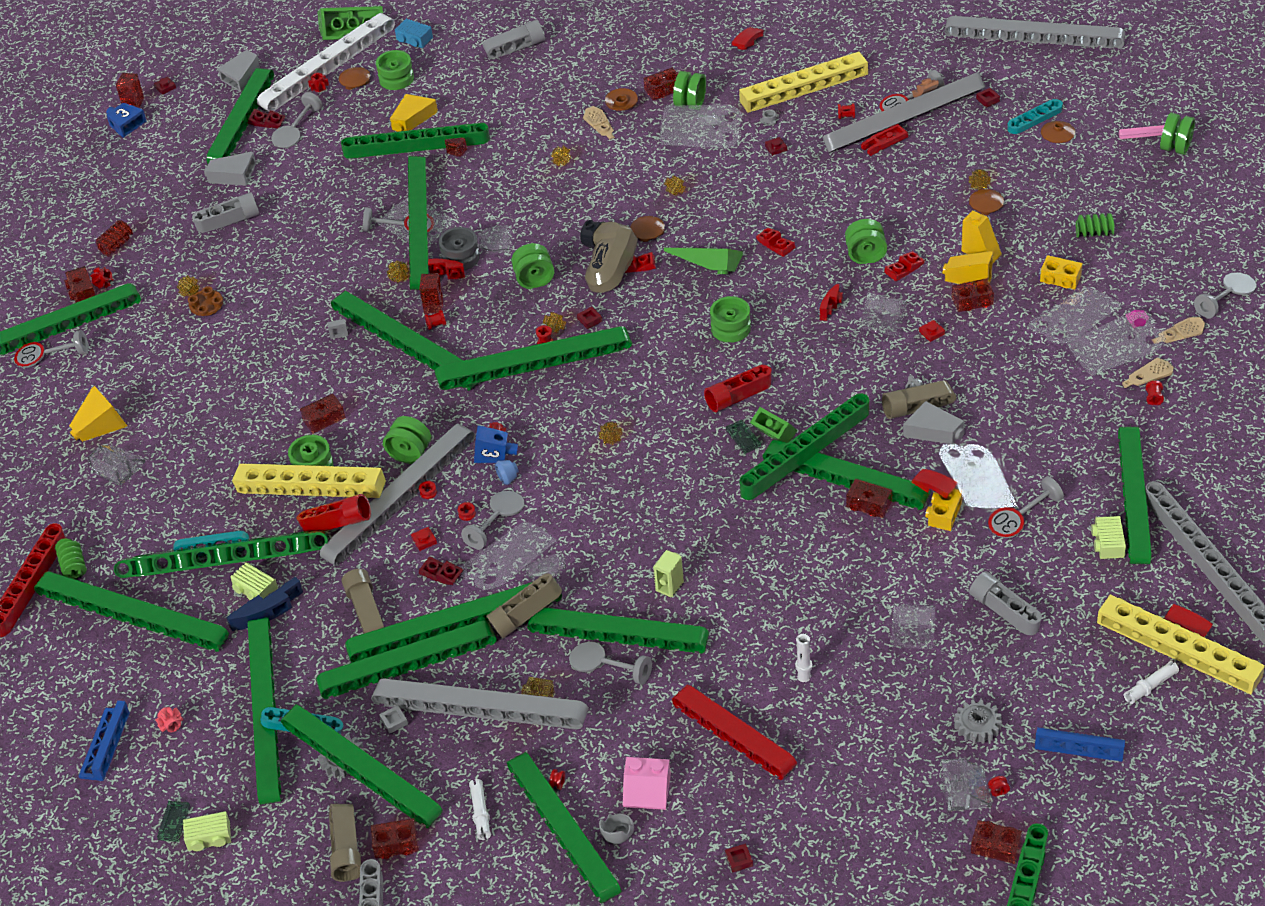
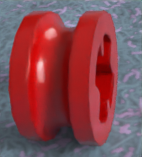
M432 481L421 483L419 486L420 496L424 499L434 498L437 494L435 483Z
M465 502L458 506V515L461 520L469 521L475 517V507L472 503Z
M553 769L549 784L552 789L557 787L558 790H562L565 781V771L558 772L557 769Z
M1004 776L994 777L988 782V787L991 789L990 792L994 797L1004 795L1010 790V786Z

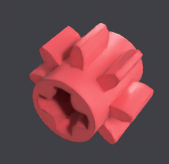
M170 707L161 709L157 715L158 718L155 719L158 723L157 726L162 732L167 729L170 733L177 731L181 726V721H183L180 711L177 708L172 710Z

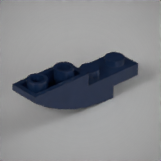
M294 577L264 599L257 595L242 607L233 611L226 617L232 631L247 629L249 620L268 617L270 621L292 608L290 601L303 593L300 580Z

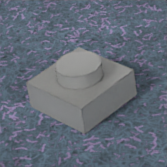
M345 319L327 322L331 339L348 336Z
M398 705L379 714L380 720L389 734L408 725L407 719Z

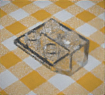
M867 292L859 328L895 336L904 317L907 301Z
M100 445L87 457L93 473L119 486H122L146 462L145 459L125 449L108 445Z
M894 603L891 647L933 650L935 605Z
M964 758L941 760L940 776L948 812L992 807L983 767Z

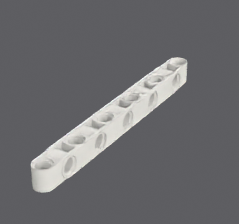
M382 13L377 14L262 92L257 98V104L269 112L270 110L275 111L309 88L308 80H311V76L314 73L329 74L392 31L395 21Z

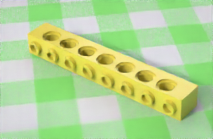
M856 52L739 89L740 103L749 113L868 75V62L860 52Z
M239 464L232 481L237 492L242 494L351 497L363 494L366 498H380L386 479L381 468Z
M1109 595L1098 611V624L1252 695L1263 677L1265 665L1182 628L1178 624L1171 623L1158 615L1147 612L1141 607L1134 606L1121 598Z

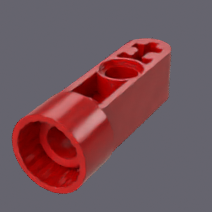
M759 365L705 388L704 397L708 407L716 413L768 389L771 386V368L767 365Z
M358 494L340 501L304 510L296 519L303 531H327L369 520L371 508L368 499L363 494Z

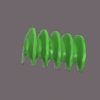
M1107 213L1106 218L1104 214H1100L1099 218L1096 214H1093L1092 218L1089 214L1085 218L1079 215L1076 220L1077 238H1079L1080 232H1082L1084 237H1086L1087 232L1090 233L1091 237L1094 236V232L1101 236L1102 231H1104L1105 236H1108L1109 231L1114 235V219L1111 213Z
M68 538L58 541L55 550L62 576L71 579L83 576L87 568L80 543Z

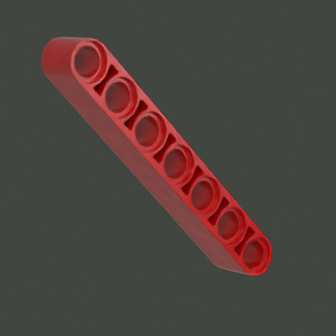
M53 523L45 528L0 599V637H4L11 632L34 595L35 585L44 573L50 569L57 558L55 546L58 541L66 538L60 524Z
M686 685L672 698L675 708L682 709L681 712L688 717L698 720L697 723L707 730L711 729L714 735L724 742L728 741L729 745L740 753L744 752L745 756L756 764L760 763L763 769L773 776L777 775L779 780H783L797 766V761L789 752L694 687Z

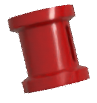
M855 103L845 106L838 104V119L842 117L855 118Z
M442 310L432 315H424L429 330L438 325H446Z
M542 325L536 329L537 344L553 341L551 339V327Z
M1156 380L1148 382L1145 386L1148 392L1146 397L1147 403L1150 405H1161L1164 402V396L1161 394L1163 390L1162 383Z

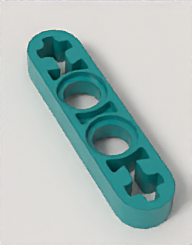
M1052 99L1009 120L1007 125L1008 132L1019 134L1061 113L1063 102L1058 99Z
M234 531L179 539L174 542L173 550L191 548V546L196 547L198 544L213 545L217 541L227 543L232 540L231 542L239 541L238 539L248 540L249 535L244 531ZM239 546L237 551L245 550V548ZM199 552L198 557L206 556V554L204 552Z
M274 707L265 708L261 713L260 721L262 726L268 729L290 732L279 721L280 717L283 718L289 710ZM312 714L329 727L335 726L334 730L339 734L342 733L343 722L339 718Z

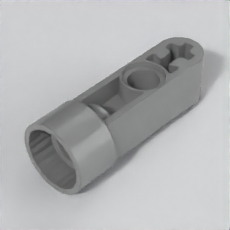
M534 20L523 26L486 39L483 43V48L488 57L493 59L545 41V36L539 21Z
M250 192L197 211L193 214L192 219L197 231L204 233L260 214L253 194Z
M987 571L981 573L974 580L969 590L971 596L983 605L988 606L1026 635L1038 633L1042 615L1037 609L1004 586L1001 581Z

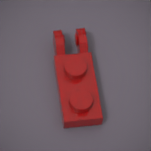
M895 124L871 136V138L861 144V148L867 150V154L872 156L880 150L908 138V132L899 124Z

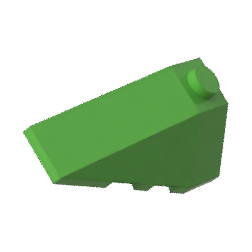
M383 7L320 8L317 14L322 39H341L377 14H383Z
M664 248V251L707 269L717 271V274L728 275V271L735 272L743 256V251L732 249Z

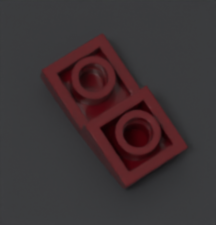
M254 109L248 119V124L278 129L281 127L286 116L272 110L267 114Z
M429 556L419 569V574L442 584L454 585L464 569L447 560L445 563H442Z

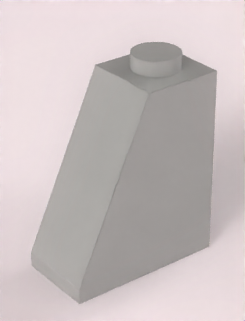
M245 50L219 67L218 72L221 81L242 92L254 70L260 68L258 56Z
M247 152L210 160L204 170L208 183L246 186L256 166L254 153Z
M927 401L903 424V436L906 438L953 444L957 439L960 440L965 432L962 419Z

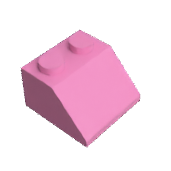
M626 757L623 781V807L666 810L671 775L669 759Z

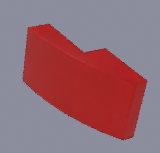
M749 27L734 38L732 46H737L740 50H746L747 47L754 45V40L763 36L764 30Z
M771 228L764 229L756 236V239L762 245L783 257L796 248L793 241L782 238L779 231Z
M912 251L901 255L898 262L885 266L884 273L894 281H898L917 270L924 264L925 260Z
M650 252L638 257L634 255L625 273L655 269L654 254Z
M428 259L430 276L447 274L448 279L465 278L463 263L448 259Z
M840 284L834 285L824 296L820 305V320L827 321L828 315H832V310L837 309L838 303H842L843 292H840Z
M921 469L911 482L927 493L932 489L946 499L958 485V482L952 478L928 469Z
M1175 604L1170 607L1163 618L1204 638L1213 625L1200 615Z

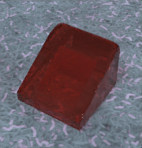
M465 138L445 140L447 154L461 157L467 150Z

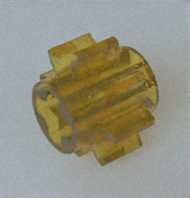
M564 145L561 148L557 146L550 155L553 157L552 162L557 166H560V164L565 166L571 158V155L568 154L570 150Z
M983 169L972 171V176H969L971 188L977 190L987 189V184H990L991 177Z
M674 175L671 179L667 177L663 184L667 186L665 191L677 196L678 192L683 194L686 188L683 186L684 180Z
M396 260L387 266L389 268L387 275L391 281L399 283L408 278L406 274L409 272L408 266L404 262Z
M188 275L182 277L178 282V293L183 297L194 295L199 291L198 280Z
M550 312V316L545 315L543 324L551 327L552 331L556 333L559 332V329L564 330L566 322L563 321V315Z
M606 422L603 426H600L601 431L598 432L599 439H603L604 444L614 445L617 441H621L622 428H618L617 423Z

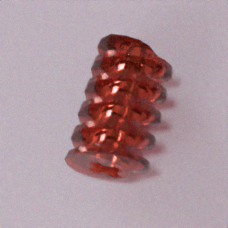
M118 220L96 239V245L102 254L109 257L111 252L114 253L116 248H120V244L123 245L125 240L128 241L130 239L129 235H133V231L127 223Z

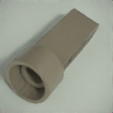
M938 381L883 393L882 407L886 417L893 419L913 414L925 401L936 407L951 404L956 400V394L947 381Z
M354 569L347 572L342 577L341 582L346 596L353 602L363 633L384 628L372 595L373 585L368 572L365 569Z
M544 574L503 605L489 613L487 618L504 639L516 630L517 627L558 598L562 593V588L551 574Z
M330 804L331 877L339 882L358 879L360 877L361 855L357 849L353 804Z

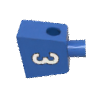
M122 103L116 108L111 106L106 111L110 127L123 138L147 122L143 109L126 103Z
M478 425L475 439L474 463H496L497 461L505 460L506 454L517 455L518 444L507 443L508 433L505 431Z

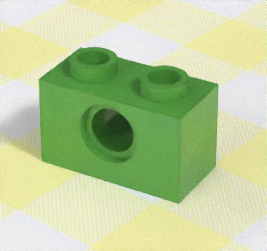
M759 407L750 421V424L759 431L785 443L790 442L798 431L790 423Z

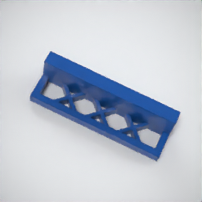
M117 701L115 708H105L79 773L80 779L104 781L130 714L125 701ZM109 714H112L111 719H110V721H109V723H108V722H107L108 715H109ZM105 732L103 739L101 740L100 736L102 733ZM98 749V752H97L96 757H95V756L93 755V754H94V751ZM89 767H91L93 774L86 773Z
M1037 727L1035 749L1123 761L1125 740Z

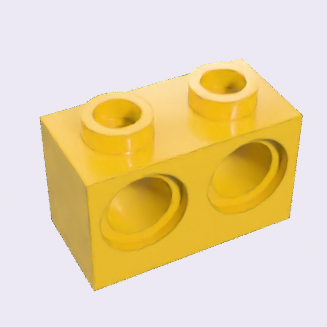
M1047 255L1041 268L1040 282L1075 290L1082 274L1083 263Z
M955 489L947 499L937 492L933 493L932 506H928L925 515L928 518V526L948 531L952 530L962 505L963 490Z

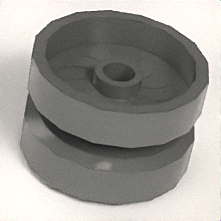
M454 227L446 230L440 236L439 248L441 259L461 262L464 265V270L470 269L477 264L480 259L477 235L473 230L466 227Z

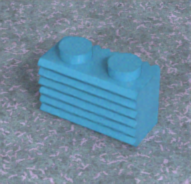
M407 18L395 29L396 40L411 44L414 47L423 48L433 38L431 26L410 21Z

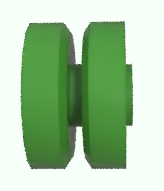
M391 50L377 58L378 79L383 88L399 90L413 82L414 73L409 54L400 50Z
M680 71L678 73L673 91L675 107L685 108L688 105L689 109L700 110L706 93V77L704 74L694 73L691 75L687 71Z
M1170 112L1163 128L1160 149L1170 152L1175 146L1176 153L1186 155L1194 133L1195 118L1185 116L1181 121L1179 114Z
M860 219L848 226L845 232L848 255L852 261L858 264L875 263L885 256L887 243L883 227L879 222L872 219Z
M534 243L526 244L513 253L511 263L516 280L520 286L526 289H533L545 286L552 280L554 267L549 252L544 246Z
M727 296L718 299L710 307L711 332L715 338L723 342L734 343L748 336L751 330L750 307L745 300Z
M408 416L397 417L391 425L390 430L383 439L382 445L389 456L396 461L413 464L424 454V450L431 442V433L419 420Z
M302 436L292 442L288 449L291 465L333 466L330 446L327 440L321 436Z

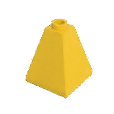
M94 386L69 426L72 429L70 433L76 441L80 438L83 442L125 428L127 424Z

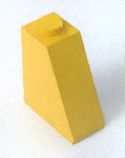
M405 94L390 117L392 130L397 132L412 130L438 112L436 99Z
M972 210L963 219L961 251L966 254L992 251L994 263L1002 253L989 218Z
M987 251L950 257L948 263H945L942 273L945 274V281L987 289L992 278L993 252Z

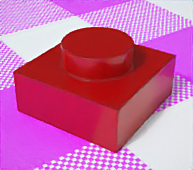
M935 320L919 327V332L930 342L945 335V329Z
M429 527L411 534V538L419 551L437 544V540Z

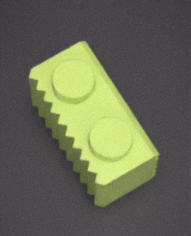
M1120 516L1095 517V524L1091 525L1092 536H1096V540H1094L1095 552H1099L1100 559L1124 558L1126 544Z
M666 550L653 566L655 591L673 597V594H676L677 589L684 583L682 558L679 554Z
M247 562L234 575H231L234 591L238 594L243 593L249 600L257 595L264 599L278 589L276 579Z
M226 811L183 820L184 841L188 851H201L205 847H221L226 843H231L230 820Z

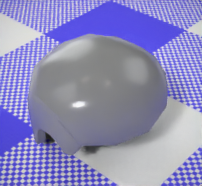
M609 814L604 822L603 820L599 821V829L607 842L621 844L633 834L634 824L633 820L626 814Z

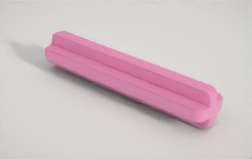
M1164 125L1120 129L1119 138L1131 139L1162 136Z

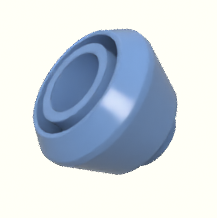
M501 460L495 464L496 473L504 485H509L517 477L516 473L519 470L515 462Z

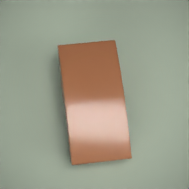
M931 78L922 80V84L917 85V89L912 91L913 97L916 98L935 90L939 84L938 80H931Z

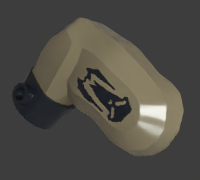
M588 220L581 229L580 240L584 246L594 250L586 270L585 279L591 291L603 293L614 289L621 282L624 273L633 260L638 239L632 229L626 225L617 222H594L593 220Z

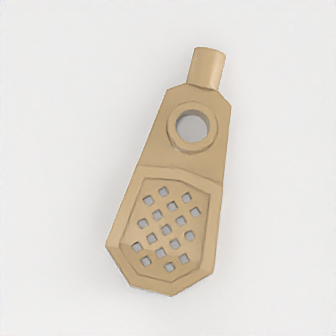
M594 106L587 108L583 119L602 136H607L609 140L615 138L612 135L614 130L603 110Z
M1189 317L1159 333V337L1152 339L1154 344L1162 341L1169 343L1201 335L1205 322L1200 317Z
M1157 357L1129 375V379L1122 382L1124 388H1127L1133 384L1139 386L1153 380L1157 381L1172 375L1174 367L1168 361Z

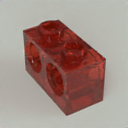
M672 67L643 78L644 90L653 101L673 94L678 73Z
M122 73L116 83L121 104L126 103L139 108L145 98L138 74Z
M439 273L421 274L419 290L424 314L439 313V310L443 308V293Z
M986 278L952 285L951 298L958 312L970 311L993 305L994 292Z
M414 818L371 825L372 848L375 858L388 859L394 855H411L413 852L419 851Z
M978 820L971 842V853L1015 864L1021 844L1022 831L1014 827H1005L990 821Z

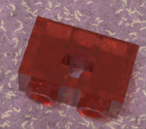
M85 266L65 272L67 279L64 282L67 290H69L68 294L71 301L75 300V303L95 296Z
M333 393L300 408L303 422L312 434L346 418L343 406Z
M858 479L854 480L846 495V507L853 511L867 513L872 517L884 518L892 502L891 489Z

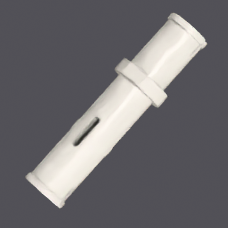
M800 634L796 638L797 661L795 667L798 671V680L807 682L811 678L810 670L812 669L810 637L806 634Z
M1169 661L1146 679L1139 680L1136 686L1124 693L1125 700L1133 704L1141 697L1151 694V690L1179 672L1177 664Z
M475 779L476 785H474L473 780L469 783L474 810L472 817L476 824L477 838L485 840L484 834H486L487 839L491 836L489 828L490 816L486 809L483 781Z

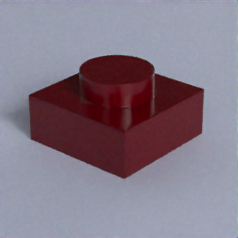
M168 76L154 83L155 88L162 95L176 89L175 83Z
M991 88L976 94V99L986 108L1000 102V96Z
M781 137L765 142V147L772 156L787 151V145Z
M593 307L577 314V319L586 329L602 322V316Z
M746 844L725 850V856L732 873L753 867V860Z

